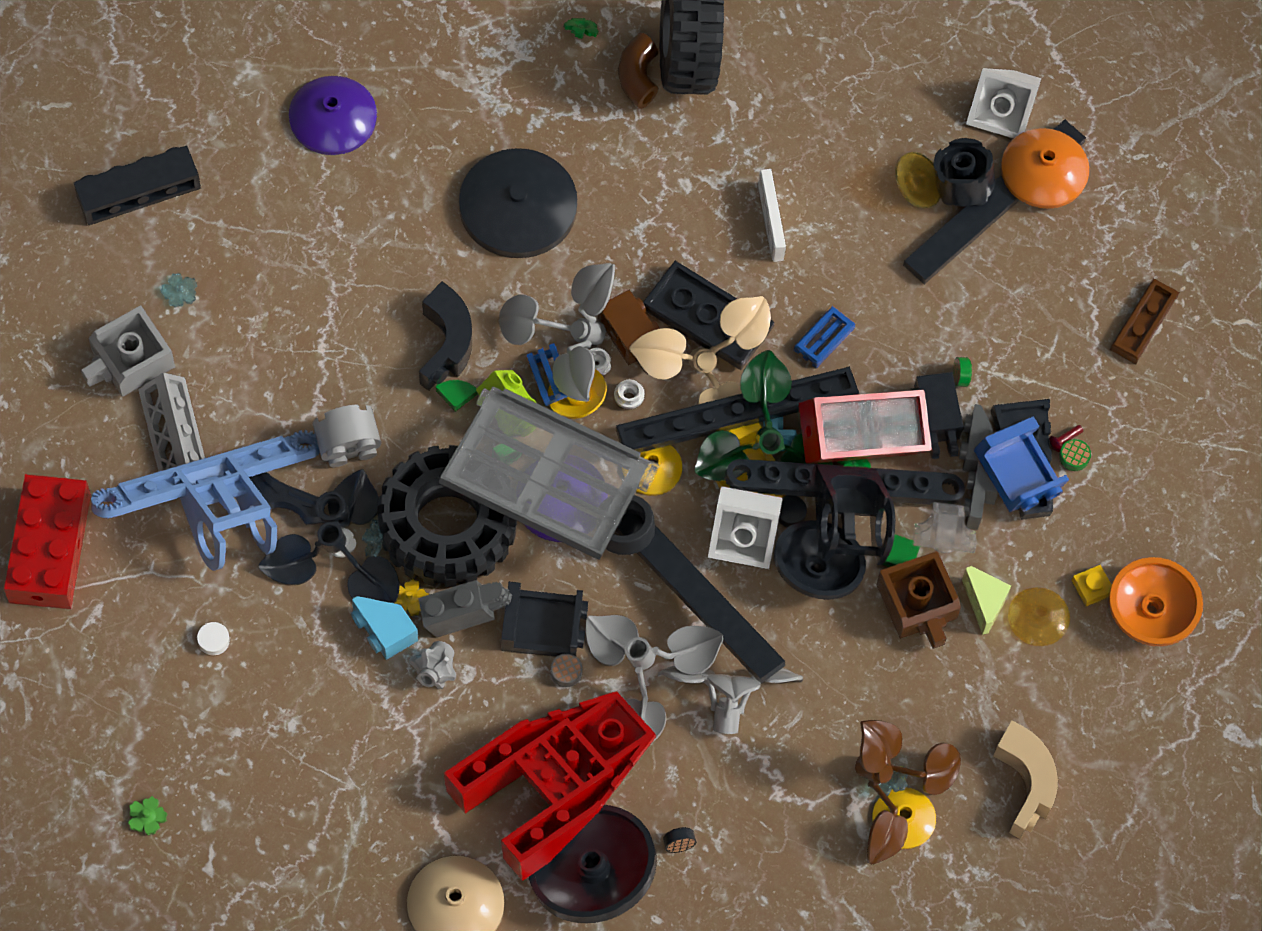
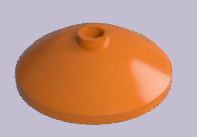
M1039 128L1019 134L1007 145L1001 161V173L1005 185L1016 198L1034 207L1050 209L1071 203L1083 192L1089 177V162L1084 150L1073 138L1057 130ZM1044 156L1051 157L1053 160L1048 161Z
M1148 557L1129 563L1117 574L1110 589L1109 606L1116 624L1130 638L1150 646H1168L1184 640L1194 631L1202 616L1203 597L1197 581L1184 567L1168 559ZM1153 606L1157 609V612L1151 613L1147 607Z

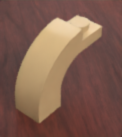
M1011 721L993 757L1017 770L1026 784V802L1009 832L1021 839L1025 830L1032 832L1040 816L1045 819L1047 818L1056 798L1058 777L1052 755L1044 743L1030 730Z

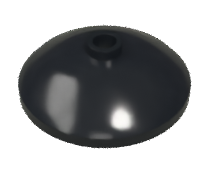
M816 520L802 521L789 526L779 536L775 545L774 561L781 577L793 589L812 598L830 600L847 596L860 585L866 571L864 555L833 554L829 562L823 561L822 553L818 552ZM827 522V536L829 540L832 524ZM837 527V531L840 534L838 544L859 545L856 540L844 539L843 529Z

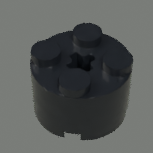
M971 138L955 139L949 142L948 147L943 150L940 148L935 154L936 187L944 204L982 206L988 201V197L995 187L992 152L983 147L982 142Z

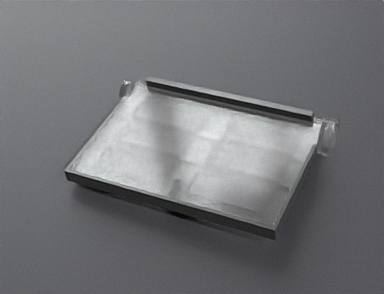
M492 387L489 391L484 388L476 403L481 408L442 473L439 484L600 560L637 489L644 492L648 491L658 471L659 464L640 457L641 453L512 391L507 389L501 391L495 387Z

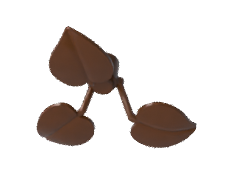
M865 720L860 722L862 739L860 756L856 761L855 770L858 775L869 780L868 787L874 789L890 809V812L887 810L881 811L875 817L870 829L867 863L876 864L898 853L904 846L908 834L906 818L897 815L898 809L878 785L887 783L892 778L893 771L915 777H924V792L931 795L941 794L948 790L955 782L960 770L961 754L953 745L943 742L931 747L926 754L923 763L924 771H916L891 764V759L896 757L902 748L903 738L900 729L886 721Z

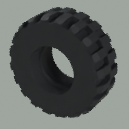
M724 0L661 1L659 61L662 87L671 94L708 95L716 90L722 61Z
M439 445L428 447V451L420 454L419 451L412 453L408 456V461L405 464L399 462L392 469L393 477L385 479L382 485V495L378 497V529L384 551L389 552L390 560L396 567H404L405 575L412 579L417 577L424 579V584L430 586L442 583L445 584V587H455L456 583H468L477 580V577L481 574L488 576L495 570L496 562L501 563L509 554V546L513 545L516 536V520L439 484L440 477L455 453L457 445H449V448L439 449ZM470 459L461 477L513 502H517L515 491L510 488V480L507 476ZM456 497L469 503L475 509L477 518L472 526L464 532L443 536L434 534L424 528L418 520V514L427 503L434 499Z

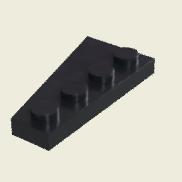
M1050 399L993 405L990 412L996 432L1034 416L1039 428L1033 433V436L1050 464L1052 461V452L1049 449L1051 422H1049L1048 411L1050 409ZM1044 497L1038 500L1039 503L1027 511H1022L1019 508L1021 520L1050 516L1053 512V499L1047 501Z

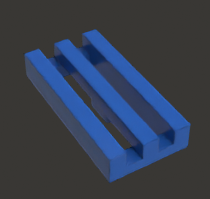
M832 306L794 346L793 351L797 354L801 353L806 361L810 360L812 366L817 369L855 329V323ZM833 317L837 318L810 349L805 347ZM841 325H846L816 356L815 353L841 327Z
M554 343L550 344V349L546 351L543 348L539 349V354L534 356L532 353L527 354L529 364L546 406L568 397L560 392L555 385L552 369L548 361L551 357L555 361L559 356ZM539 362L543 364L554 395H548L537 365Z

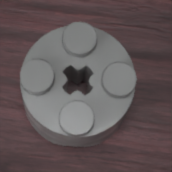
M359 405L343 406L324 413L325 419L320 422L318 417L314 419L313 428L321 458L324 461H328L330 467L343 466L348 463L347 459L358 456L360 460H368L377 456L376 449L381 446V440L371 406L366 405V410H360Z

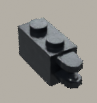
M953 373L917 376L914 388H910V391L924 390L932 448L929 451L931 459H939L940 447L938 442L946 441L950 457L958 456L957 440L960 439L964 426Z

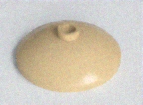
M464 856L440 858L425 866L412 881L407 897L409 920L415 931H496L504 912V894L501 884L487 866L475 859ZM452 893H459L462 897L458 901H452L449 896Z

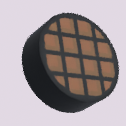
M687 827L670 830L663 837L665 850L670 853L689 850L697 843L694 831Z

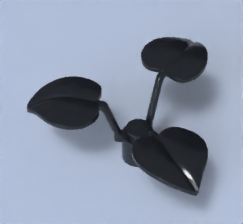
M363 469L346 477L334 489L333 492L342 495L348 504V516L344 522H327L321 525L317 532L318 541L315 542V548L312 552L311 545L306 538L297 534H290L277 540L275 551L267 554L258 565L259 569L266 576L278 583L300 585L306 583L315 575L317 567L312 558L319 554L321 548L330 553L341 551L357 569V571L350 575L347 582L348 592L352 599L359 596L395 603L399 596V578L395 568L387 559L373 555L368 557L361 566L345 547L346 536L341 528L348 527L350 522L356 525L367 524L378 513V493ZM335 501L329 502L328 510L330 516L336 514L340 509V503Z

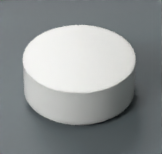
M217 622L203 625L197 635L200 649L208 655L223 653L230 643L228 630L224 625Z

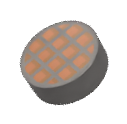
M561 654L553 660L551 664V677L556 684L562 687H571L580 681L582 664L576 656Z

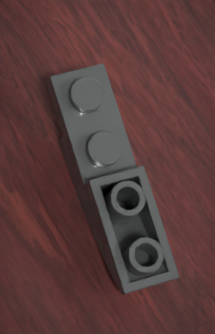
M975 404L972 415L966 414L963 432L968 433L967 442L962 441L959 459L964 460L962 471L969 472L966 489H972L970 499L965 498L962 516L967 517L966 528L978 530L982 519L984 503L994 505L998 491L973 450L985 437L994 434L982 406Z

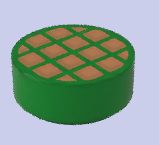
M956 357L953 365L955 387H968L972 377L971 361L968 357Z
M1079 439L1065 442L1059 454L1061 464L1071 471L1083 470L1091 458L1090 447Z

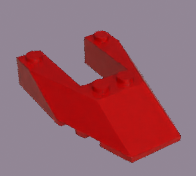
M617 691L580 702L578 707L565 711L557 709L548 712V716L533 721L528 719L522 720L444 772L446 792L465 814L522 775L549 804L550 807L501 839L503 859L522 881L547 865L601 810L656 738L654 731Z

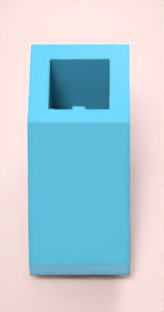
M359 596L352 599L353 611L351 616L355 624L360 629L364 627L370 635L367 639L375 653L381 651L387 660L418 641V629L401 605Z

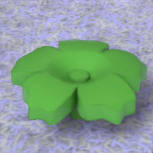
M151 796L149 799L143 800V805L137 801L130 805L129 814L132 819L129 820L128 824L131 830L142 832L144 829L146 835H154L160 829L158 823L167 821L168 814L164 811L163 807L158 808V799Z

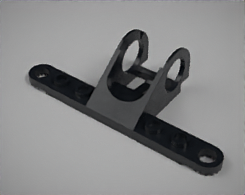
M748 459L732 461L728 465L724 477L726 484L730 486L729 488L758 492L760 494L815 497L818 552L822 553V559L825 562H829L833 554L876 556L877 565H883L892 550L895 536L896 519L893 502L931 505V503L948 504V506L959 502L965 493L964 482L960 477L952 473ZM736 469L744 470V473L747 472L748 480L740 481L736 479L733 471ZM952 484L951 486H954V489H956V494L949 495L945 493L942 485ZM884 511H885V513H886V534H885L884 542H883V544H882V539H881V524H882L883 514H884ZM828 514H832L831 533H830V537H829V540H828V536H827ZM838 514H841L843 537L850 540H856L855 515L870 516L872 546L838 544L840 535L837 531Z

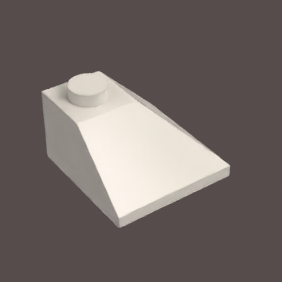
M983 68L966 124L1010 138H1015L1025 132L1041 78L1014 70Z

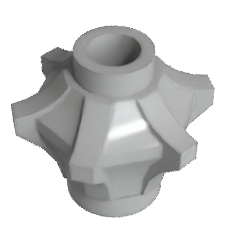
M435 641L430 648L422 649L421 654L411 656L409 659V664L416 669L418 674L416 679L426 687H433L435 685L437 689H443L446 681H455L457 674L453 669L454 650L445 642Z

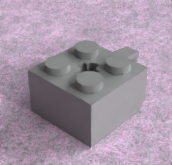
M140 305L91 334L89 342L95 357L92 359L93 363L83 368L81 373L89 387L103 380L105 382L112 381L123 397L145 385L161 373H166L175 368L171 349Z

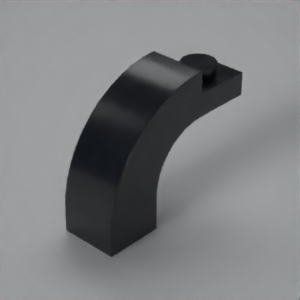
M443 281L422 301L423 315L437 325L446 338L440 350L419 371L420 385L428 391L435 384L438 385L444 382L449 371L456 377H459L467 366L472 351V321L469 310L458 293Z

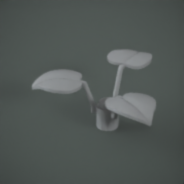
M611 263L586 266L578 271L573 279L571 295L576 303L581 304L578 310L586 319L580 318L572 325L536 318L539 310L538 302L533 297L523 294L508 299L502 306L499 314L501 332L509 343L515 345L527 343L534 335L535 324L570 331L573 338L577 342H581L569 346L567 354L559 355L555 359L552 372L557 388L566 396L579 401H589L590 387L595 373L594 356L587 348H590L591 345L597 346L601 344L606 335L604 325L597 322L594 316L604 310L612 291L615 265Z
M620 615L588 616L586 620L587 642L597 661L607 666H616L622 662L626 654L635 668L642 701L629 699L626 702L656 734L655 741L664 730L666 712L661 703L648 702L643 670L651 667L655 661V656L658 655L665 659L674 658V665L681 673L687 675L701 674L714 663L723 642L722 633L705 626L682 627L669 636L667 644L672 653H666L659 650L658 647L651 648L646 639L639 637L635 623L627 617Z
M675 666L658 672V677L664 675L685 683H705L709 688L711 711H715L713 730L723 734L738 733L740 714H744V708L749 695L761 686V683L753 675L751 678L715 674L710 669L697 675L681 673ZM782 668L765 682L783 683L794 680L802 682L803 676ZM715 688L727 696L720 698L719 703L717 702ZM742 696V699L738 705V699Z

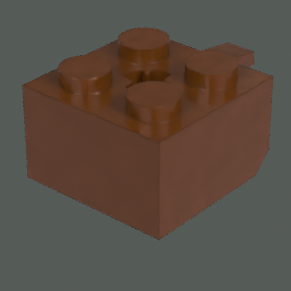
M938 551L880 570L876 585L899 638L901 639L916 633L920 635L926 634L932 649L945 645L947 638L943 627H946L947 622L958 618L961 606Z

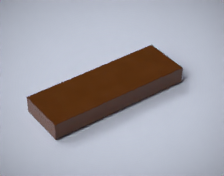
M1153 278L1111 345L1110 350L1137 364L1180 292Z

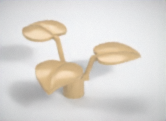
M763 296L739 298L728 303L720 314V327L725 334L731 337L716 346H712L710 349L696 348L690 354H684L683 352L686 348L685 337L680 332L669 328L653 330L642 335L631 344L629 349L641 367L650 376L664 380L674 377L682 368V359L689 360L691 368L705 373V376L709 378L714 388L705 389L700 393L698 404L742 394L738 383L728 381L719 385L717 379L713 376L711 371L717 364L715 353L734 341L741 348L748 350L760 345L767 336L770 327L769 305Z

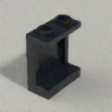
M508 582V590L513 596L509 605L505 607L501 651L557 657L561 654L576 656L577 648L583 649L585 630L579 629L580 619L587 620L589 602L583 600V590H577L576 595L521 590V583Z

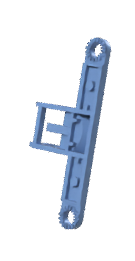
M301 430L299 433L295 432L291 436L284 438L283 436L122 482L117 487L107 488L106 490L103 488L101 491L97 490L96 493L92 494L91 510L99 517L112 518L180 498L198 551L209 569L213 571L219 570L225 564L226 541L219 532L243 524L246 525V528L250 527L256 544L267 555L273 553L276 549L277 525L270 517V505L249 477L316 457L320 453L316 435L313 434V431L307 433V430H304L302 433ZM307 443L310 445H308V448L306 446L303 448V445L300 444ZM102 502H112L113 506L112 504H109V507L107 504L104 506ZM219 502L229 515L216 518L207 505ZM263 519L266 541L261 538L257 530L256 520ZM203 522L208 527L214 542V557L210 553L204 539Z

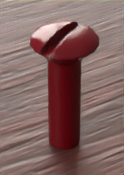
M1077 425L1059 437L1050 436L1049 443L1053 450L1060 452L1065 442L1084 432L1081 425Z

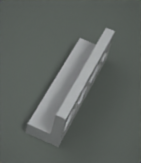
M163 372L139 388L158 472L204 459L205 456L185 378ZM158 389L159 396L156 404L153 405L150 393ZM163 414L166 422L162 432H160L158 423ZM168 441H170L172 445V451L169 459H167L165 455V449Z

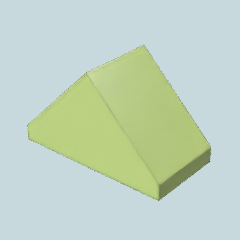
M970 566L965 569L962 581L983 635L989 633L1008 596L1011 585Z

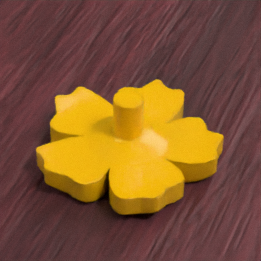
M412 579L410 582H405L404 587L400 586L399 596L394 604L401 605L405 612L408 610L410 616L419 615L421 609L418 598L427 596L429 593H426L424 589L419 590V581Z

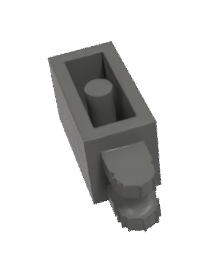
M477 580L418 599L424 628L438 638L495 620L494 610L509 605L513 595L500 582L496 581L492 584L482 585Z

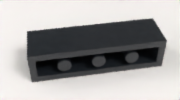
M187 145L180 148L172 147L164 153L152 157L145 156L134 163L125 166H114L106 172L97 175H87L79 181L73 182L77 199L88 226L201 189L199 174Z

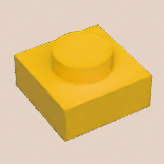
M1101 564L1074 575L1071 580L1085 607L1109 597L1112 584Z

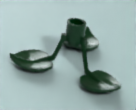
M765 350L752 358L743 370L740 379V389L743 397L749 402L761 401L765 427H762L757 432L755 443H745L740 445L738 437L732 432L721 430L711 433L704 439L699 449L694 468L698 476L713 481H726L724 479L725 471L732 461L736 459L749 460L748 456L743 452L746 449L757 450L760 448L766 454H776L780 450H786L787 452L782 455L780 462L806 463L802 433L794 436L791 446L784 444L783 437L778 430L772 427L767 401L778 403L785 399L790 392L792 381L787 367L771 350ZM832 462L811 463V464L833 465ZM736 469L733 471L735 478L741 476L744 470Z

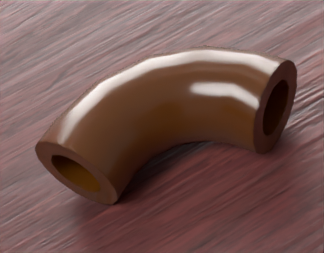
M638 33L622 51L617 70L622 90L639 109L646 107L655 98L659 90L658 86L647 75V66L658 55V49L653 40L644 33Z

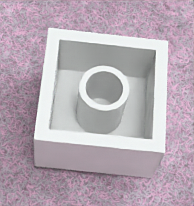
M721 486L708 558L769 569L782 498Z

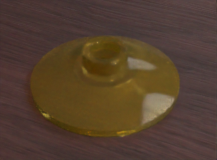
M909 152L899 158L895 167V179L903 197L912 205L922 209L936 205L941 197L936 187L934 163L928 157L918 152Z
M1034 587L1026 589L1014 597L1008 610V622L1013 633L1021 641L1033 646H1048L1058 642L1065 635L1070 623V613L1067 604L1057 593L1046 588ZM1042 609L1046 612V615L1038 616L1035 610Z

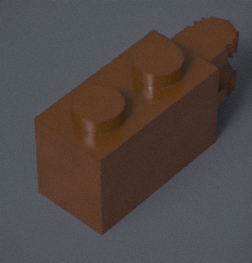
M630 289L608 300L604 310L598 314L599 322L604 325L607 334L628 366L636 361L638 362L629 349L631 344L642 335L660 329L654 320L650 321L646 315L643 301L639 297L635 298Z

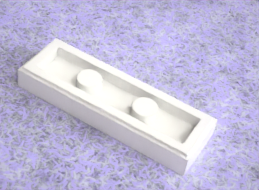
M765 169L759 173L758 189L771 258L773 262L784 261L786 245L771 169Z

